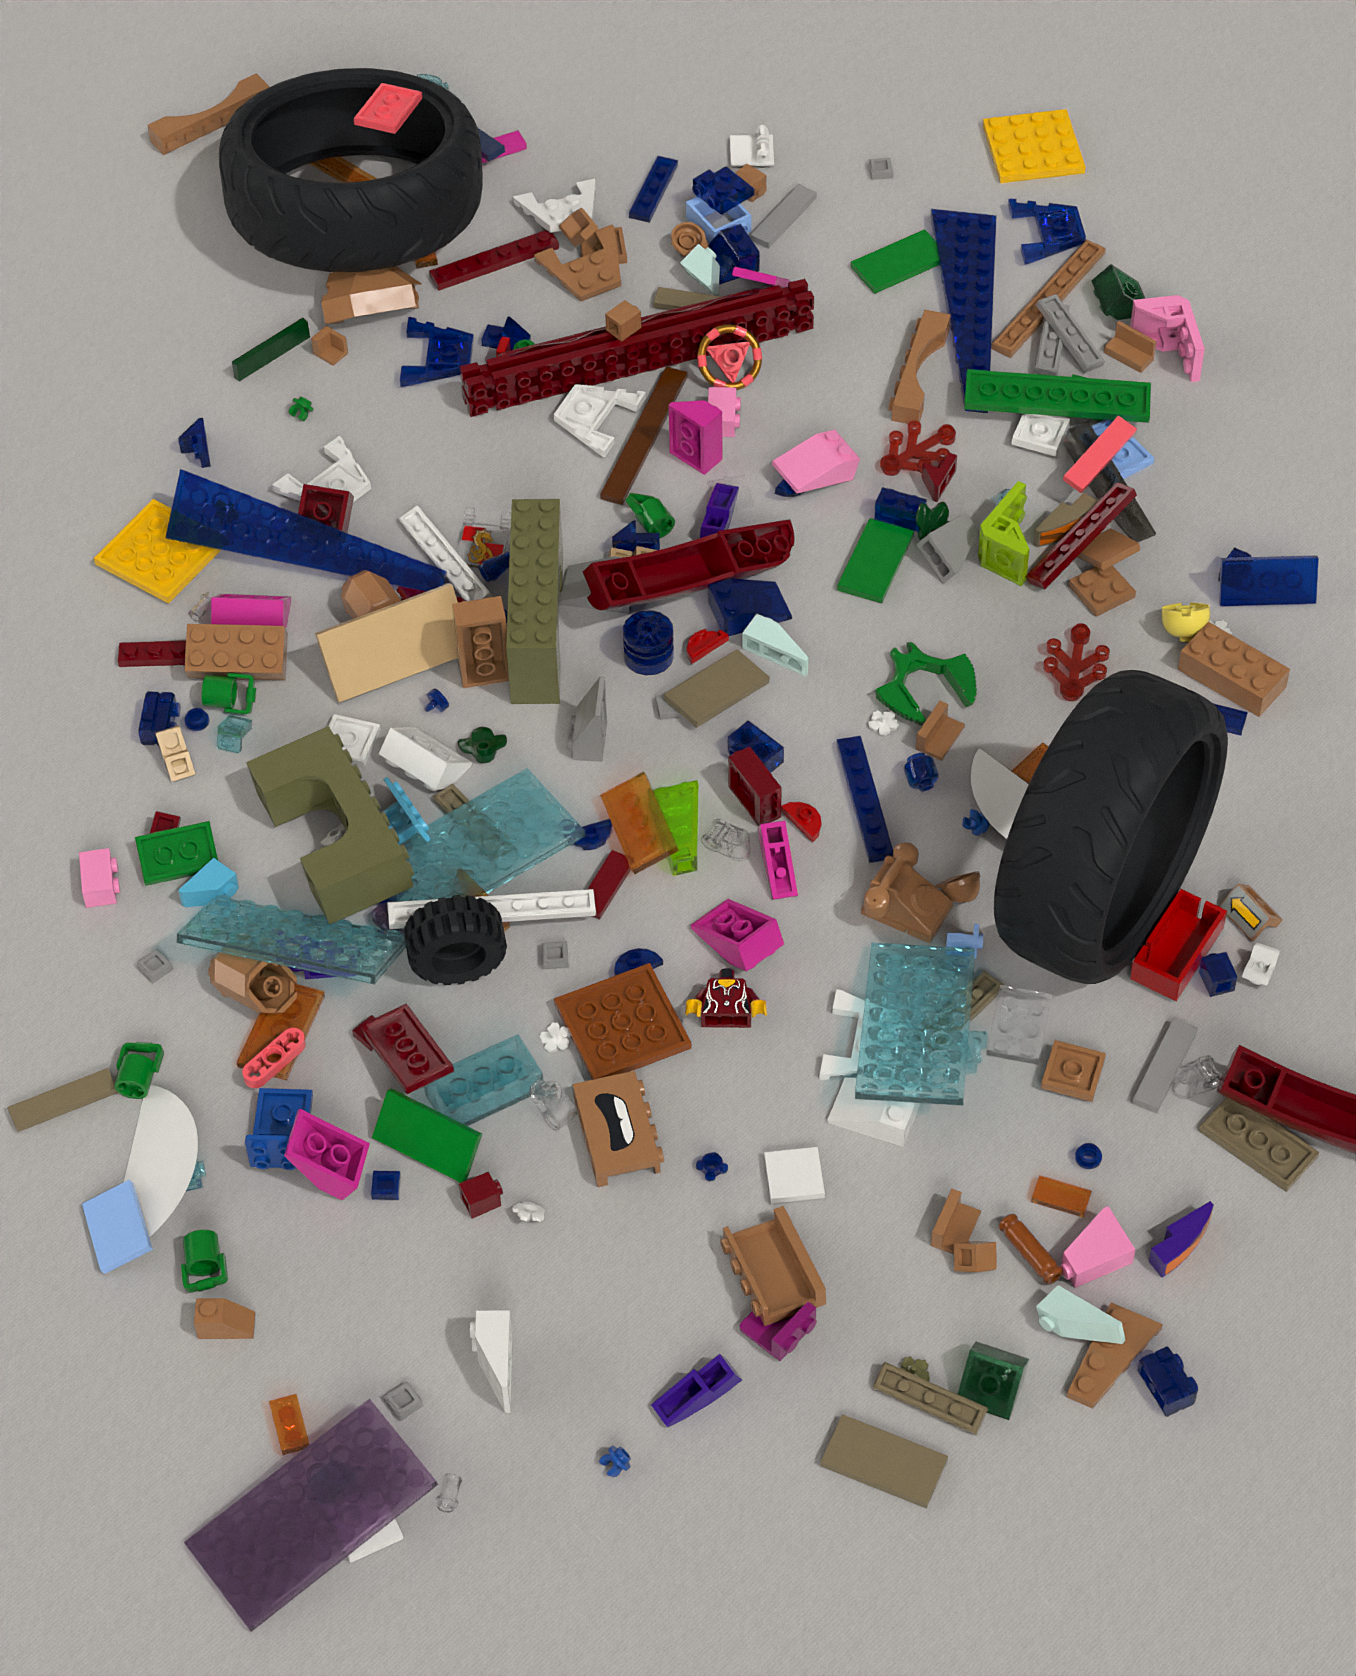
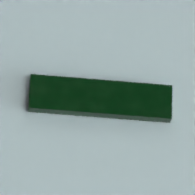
M304 318L299 319L233 360L234 378L240 382L309 339L308 321Z

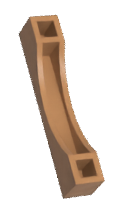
M257 73L239 81L233 92L226 99L210 109L185 116H165L148 124L150 141L165 155L227 125L234 112L240 106L270 86Z
M924 309L922 318L917 319L915 327L917 333L912 334L910 347L912 348L906 351V366H901L899 376L901 381L896 382L894 395L896 396L895 398L891 397L889 403V411H892V421L919 426L924 410L925 393L918 383L916 374L927 357L945 346L950 331L951 314Z

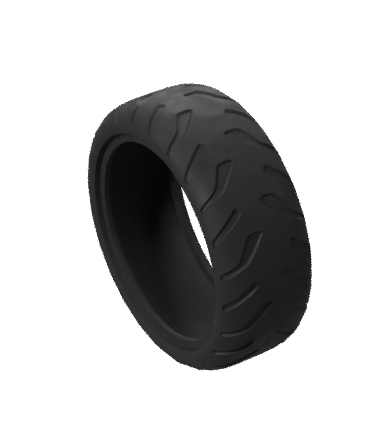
M375 68L332 69L304 74L277 83L257 93L234 112L223 131L219 146V169L224 205L232 226L249 245L254 246V249L267 257L304 269L325 272H364L390 268L418 260L446 246L464 231L472 221L481 201L483 172L480 135L475 120L466 105L444 87L427 79L399 71ZM381 83L422 92V100L395 134L354 125V117ZM353 155L387 156L417 164L412 168L391 176L359 182H316L287 175L288 172L315 161Z
M1124 670L1114 673L1096 684L1076 705L1051 741L1030 780L1016 812L1001 857L994 892V919L999 937L1014 953L1065 979L1083 984H1097L1119 974L1137 956L1143 945H1146L1147 939L1176 897L1189 872L1209 825L1219 795L1226 765L1228 735L1224 716L1215 704L1200 694L1160 676L1140 670Z

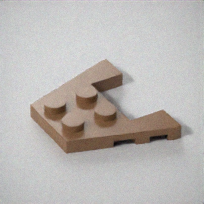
M613 224L595 231V238L602 248L601 250L561 264L553 248L534 254V260L538 265L541 264L545 267L552 277L555 276L561 281L562 286L581 302L620 287L621 276Z

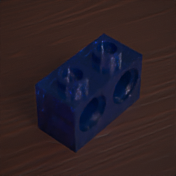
M749 720L728 736V753L730 756L734 752L750 746L770 773L784 763V747Z

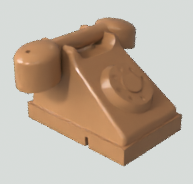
M907 842L899 843L893 849V857L886 856L881 869L874 880H871L869 889L864 896L861 914L904 933L907 930V934L931 943L952 909L953 901L914 870L912 866L917 864L919 857L916 846Z

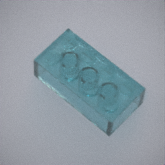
M519 1034L454 1063V1072L424 1086L425 1095L434 1110L466 1126L544 1091L543 1073Z

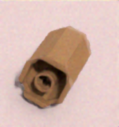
M367 570L348 577L347 582L342 586L341 599L346 614L351 615L353 619L402 601L387 579Z
M225 945L210 960L208 975L214 987L223 997L232 998L257 1013H284L297 999V991L294 992L297 976L284 961H276L258 950L245 945Z

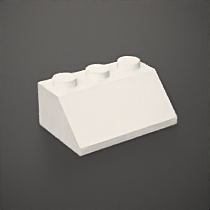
M416 727L390 728L379 752V755L386 758V763L393 767L402 768L405 770V775L423 781L424 786L432 791L445 789L454 784L473 763Z

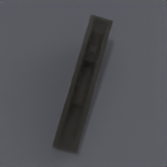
M1089 421L1069 428L1063 445L1074 463H1076L1098 439V436ZM1111 460L1088 486L1096 498L1100 500L1117 482L1126 486L1127 484ZM1135 498L1114 519L1124 533L1136 542L1156 535L1155 530Z

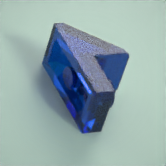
M508 316L504 327L488 324L481 343L483 347L497 349L500 339L508 337L510 338V350H514V345L518 341L531 340V335Z
M198 418L179 436L181 454L194 452L195 459H200L202 468L211 467L203 418Z
M633 520L612 537V547L634 552L636 546L660 550V533H636V520Z

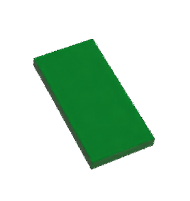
M924 229L851 261V268L876 294L948 262L949 255Z
M869 518L840 578L837 591L883 603L914 537V531Z
M392 1088L386 1092L372 1135L373 1139L460 1183L467 1181L482 1137V1133Z

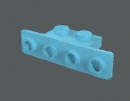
M388 777L384 778V782L397 799L394 804L383 812H385L389 820V829L394 828L400 842L398 844L401 845L405 841L410 840L417 832L422 835L426 842L430 841L431 838L427 834L430 828L413 806V803L397 781L392 783Z

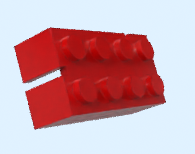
M1180 889L1147 939L1146 945H1143L1133 960L1130 979L1177 1002L1224 929L1227 910L1206 901L1200 919L1198 915L1202 898Z

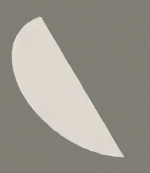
M978 748L971 766L973 795L985 818L1007 839L1016 812L1029 784Z
M154 1085L150 1086L148 1095L142 1101L124 1182L130 1180L134 1183L149 1237L162 1226L181 1201L193 1176L198 1153L197 1128L190 1110L175 1094Z

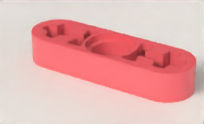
M289 1028L280 1034L243 1067L244 1083L250 1088H260L305 1049L304 1033L298 1028ZM291 1039V1040L295 1041V1040L298 1039V1043H294V1042L289 1043L288 1040ZM274 1053L282 1056L279 1061L274 1063L267 1060L268 1056ZM252 1072H253L254 1074H258V1073H259L260 1076L257 1077V1076L253 1075V1076L251 1077L250 1074H251Z

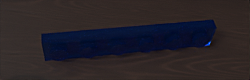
M861 736L837 739V750L869 863L885 861L886 856L893 857V847Z

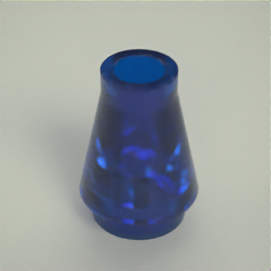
M507 551L504 554L482 561L478 569L486 582L496 581L509 568L510 552Z

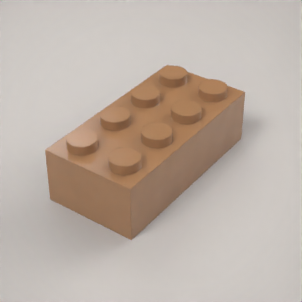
M501 596L453 603L458 665L463 688L509 681L506 652L507 626Z
M1210 622L1181 650L1178 670L1258 717L1285 690L1290 673V668Z
M187 624L185 673L188 678H204L205 675L227 677V673L252 675L255 680H286L287 630L285 626Z

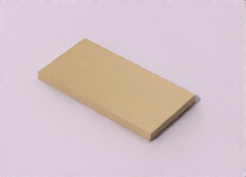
M448 583L315 633L336 700L339 703L458 658L452 604L458 603L453 585Z

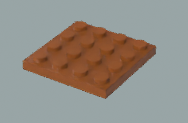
M650 963L554 998V1005L565 1027L568 1029L570 1037L592 1080L630 1072L692 1049V1043Z

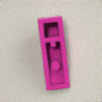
M779 821L760 824L758 835L772 900L798 896L786 822Z

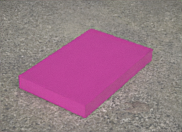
M735 267L732 273L733 276L775 286L780 285V287L784 288L788 287V283L791 282L789 279Z

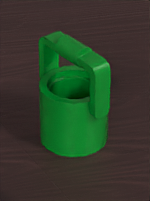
M629 493L625 501L635 513L636 519L650 538L660 539L672 531L675 526V519L660 499L649 495Z
M227 673V677L205 675L202 684V705L205 707L224 708V712L250 714L253 702L255 703L256 699L255 678L252 675ZM236 678L249 679L246 691V710L233 709L237 699Z
M128 1042L123 1044L116 1065L119 1071L114 1084L115 1090L119 1094L132 1099H143L148 1095L154 1072H159L163 1060L164 1050L162 1046L148 1042ZM129 1051L140 1052V1053H152V1052H154V1053H156V1056H155V1060H154V1062H153L151 1059H149V1058L146 1057V1056H143V1055H140V1054H128V1052H129Z
M196 1230L184 1236L185 1263L181 1264L183 1286L189 1293L200 1292L226 1283L228 1281L225 1254H220L218 1234L211 1230ZM221 1269L220 1276L189 1283V1274L193 1276H208Z

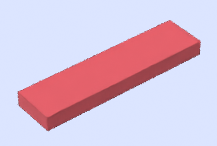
M1117 416L1064 475L1063 481L1082 493L1132 438L1137 428L1120 416Z

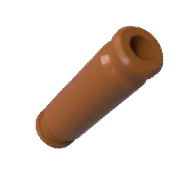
M1009 1214L1000 1221L999 1229L1005 1233L1006 1238L1034 1271L1044 1279L1046 1284L1055 1283L1062 1276L1063 1269L1057 1266L1056 1261L1023 1222L1018 1220L1017 1215Z

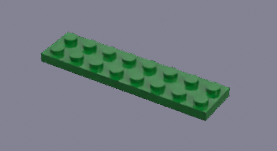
M967 369L964 409L1104 420H1115L1117 416H1120L1125 421L1149 423L1150 382Z

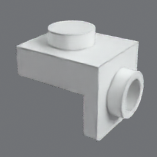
M1255 943L1242 977L1254 984L1267 986L1274 973L1280 951L1260 943Z

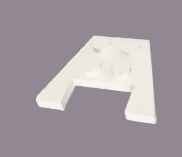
M594 178L576 182L579 195L571 194L566 198L549 199L544 203L538 204L533 193L530 192L513 196L514 205L516 207L521 206L525 214L534 216L535 221L550 233L561 231L559 225L579 208H583L593 220L596 180Z
M575 384L554 413V421L599 455L606 457L614 445V437L598 432V428L614 405L637 412L646 399V392L637 391V394L626 393V389L607 391L604 390V387Z
M338 436L324 446L325 454L335 460L336 463L307 483L308 485L350 491L354 496V501L371 490L370 481L360 465L353 459L352 453L349 448H346L342 437ZM287 473L272 484L274 492L300 501L303 484Z
M836 989L832 1014L859 1018L851 1058L823 1054L819 1080H829L831 1076L842 1075L843 1078L852 1077L853 1074L868 1072V1075L902 1071L910 1021L847 992Z

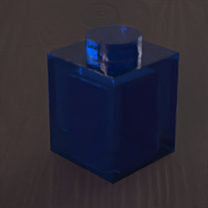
M1227 952L1211 953L1202 957L1199 974L1209 996L1213 997L1235 991L1238 976Z

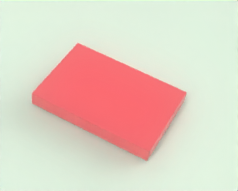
M381 83L354 117V125L395 134L422 100V92Z

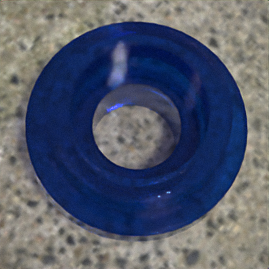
M201 708L190 709L185 716V725L189 730L201 731L209 725V716Z
M1085 1143L1076 1150L1075 1161L1084 1169H1094L1101 1164L1102 1152L1095 1144ZM1085 1156H1090V1157H1092L1093 1159H1086V1158H1084V1157H1085Z

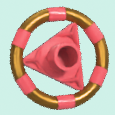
M730 324L718 326L709 331L699 345L697 353L698 368L705 380L714 387L743 389L755 380L761 369L762 352L760 345L753 334L745 328ZM724 333H733L748 341L708 346L710 342ZM749 345H751L754 360L753 367L749 374L740 381L735 382ZM706 351L730 383L715 378L710 373L707 367Z

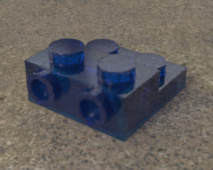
M727 166L715 173L709 169L693 179L692 190L695 196L701 198L711 209L716 210L721 215L754 196L755 192L751 185Z

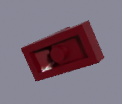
M949 452L945 460L939 462L938 467L922 463L921 477L935 502L939 501L956 472L957 455Z

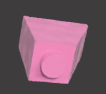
M1109 1206L1100 1211L1063 1253L1060 1267L1063 1269L1064 1278L1066 1280L1070 1279L1074 1288L1133 1263L1135 1248Z

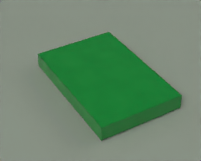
M210 821L135 837L145 886L194 876L213 858L218 860Z

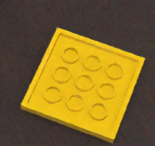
M1067 109L983 119V129L1000 183L1085 173L1086 166Z
M152 499L94 557L95 565L169 604L228 544L226 536Z

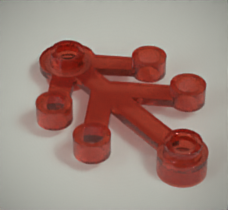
M915 420L910 421L907 427L909 436L906 451L898 455L899 445L903 443V434L900 431H892L889 434V454L882 457L880 467L889 476H895L901 470L922 473V463L932 465L931 461L939 463L941 460H945L950 452L946 448H940L936 452L926 450L939 443L946 446L953 444L956 439V431L952 425L944 424L938 429L937 434L917 444L918 435L921 433V423ZM911 458L920 459L918 463L908 461Z
M1078 623L1071 629L1070 639L1074 643L1072 659L1061 649L1060 640L1052 638L1047 641L1046 651L1056 658L1047 657L1044 660L1043 669L1060 683V693L1067 701L1078 700L1084 693V687L1097 680L1105 679L1107 674V667L1099 663L1109 659L1110 649L1107 646H1097L1094 654L1082 660L1083 647L1089 642L1091 633L1088 626L1083 623ZM1058 660L1069 671V678L1058 668ZM1093 666L1092 673L1079 679V673Z

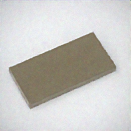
M737 649L666 692L664 700L694 727L698 728L767 685L770 677Z
M1227 1097L1199 1127V1131L1285 1192L1293 1186L1319 1156V1152L1274 1120Z
M842 1414L820 1461V1466L927 1509L948 1461V1456Z

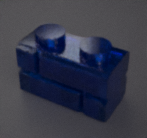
M882 487L875 502L874 520L918 532L919 526L916 523V512L920 503L927 505V499Z
M147 691L145 694L138 729L141 744L153 746L157 744L159 746L155 732L177 726L175 717H180L181 706L179 702H176L173 692L159 693Z
M1166 1346L1155 1353L1142 1357L1139 1360L1137 1371L1164 1415L1168 1417L1195 1403L1198 1386L1192 1376L1187 1377L1184 1372V1364L1181 1357L1177 1353L1173 1354L1170 1348Z

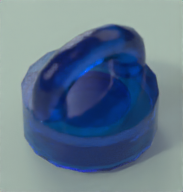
M433 688L426 694L430 701L424 707L426 712L433 710L435 707L440 712H444L449 707V702L445 696L436 688Z

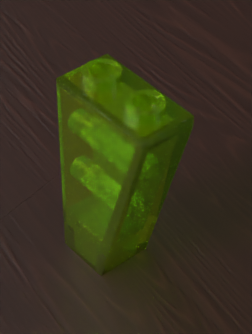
M698 780L650 790L649 806L672 875L676 876L697 871Z

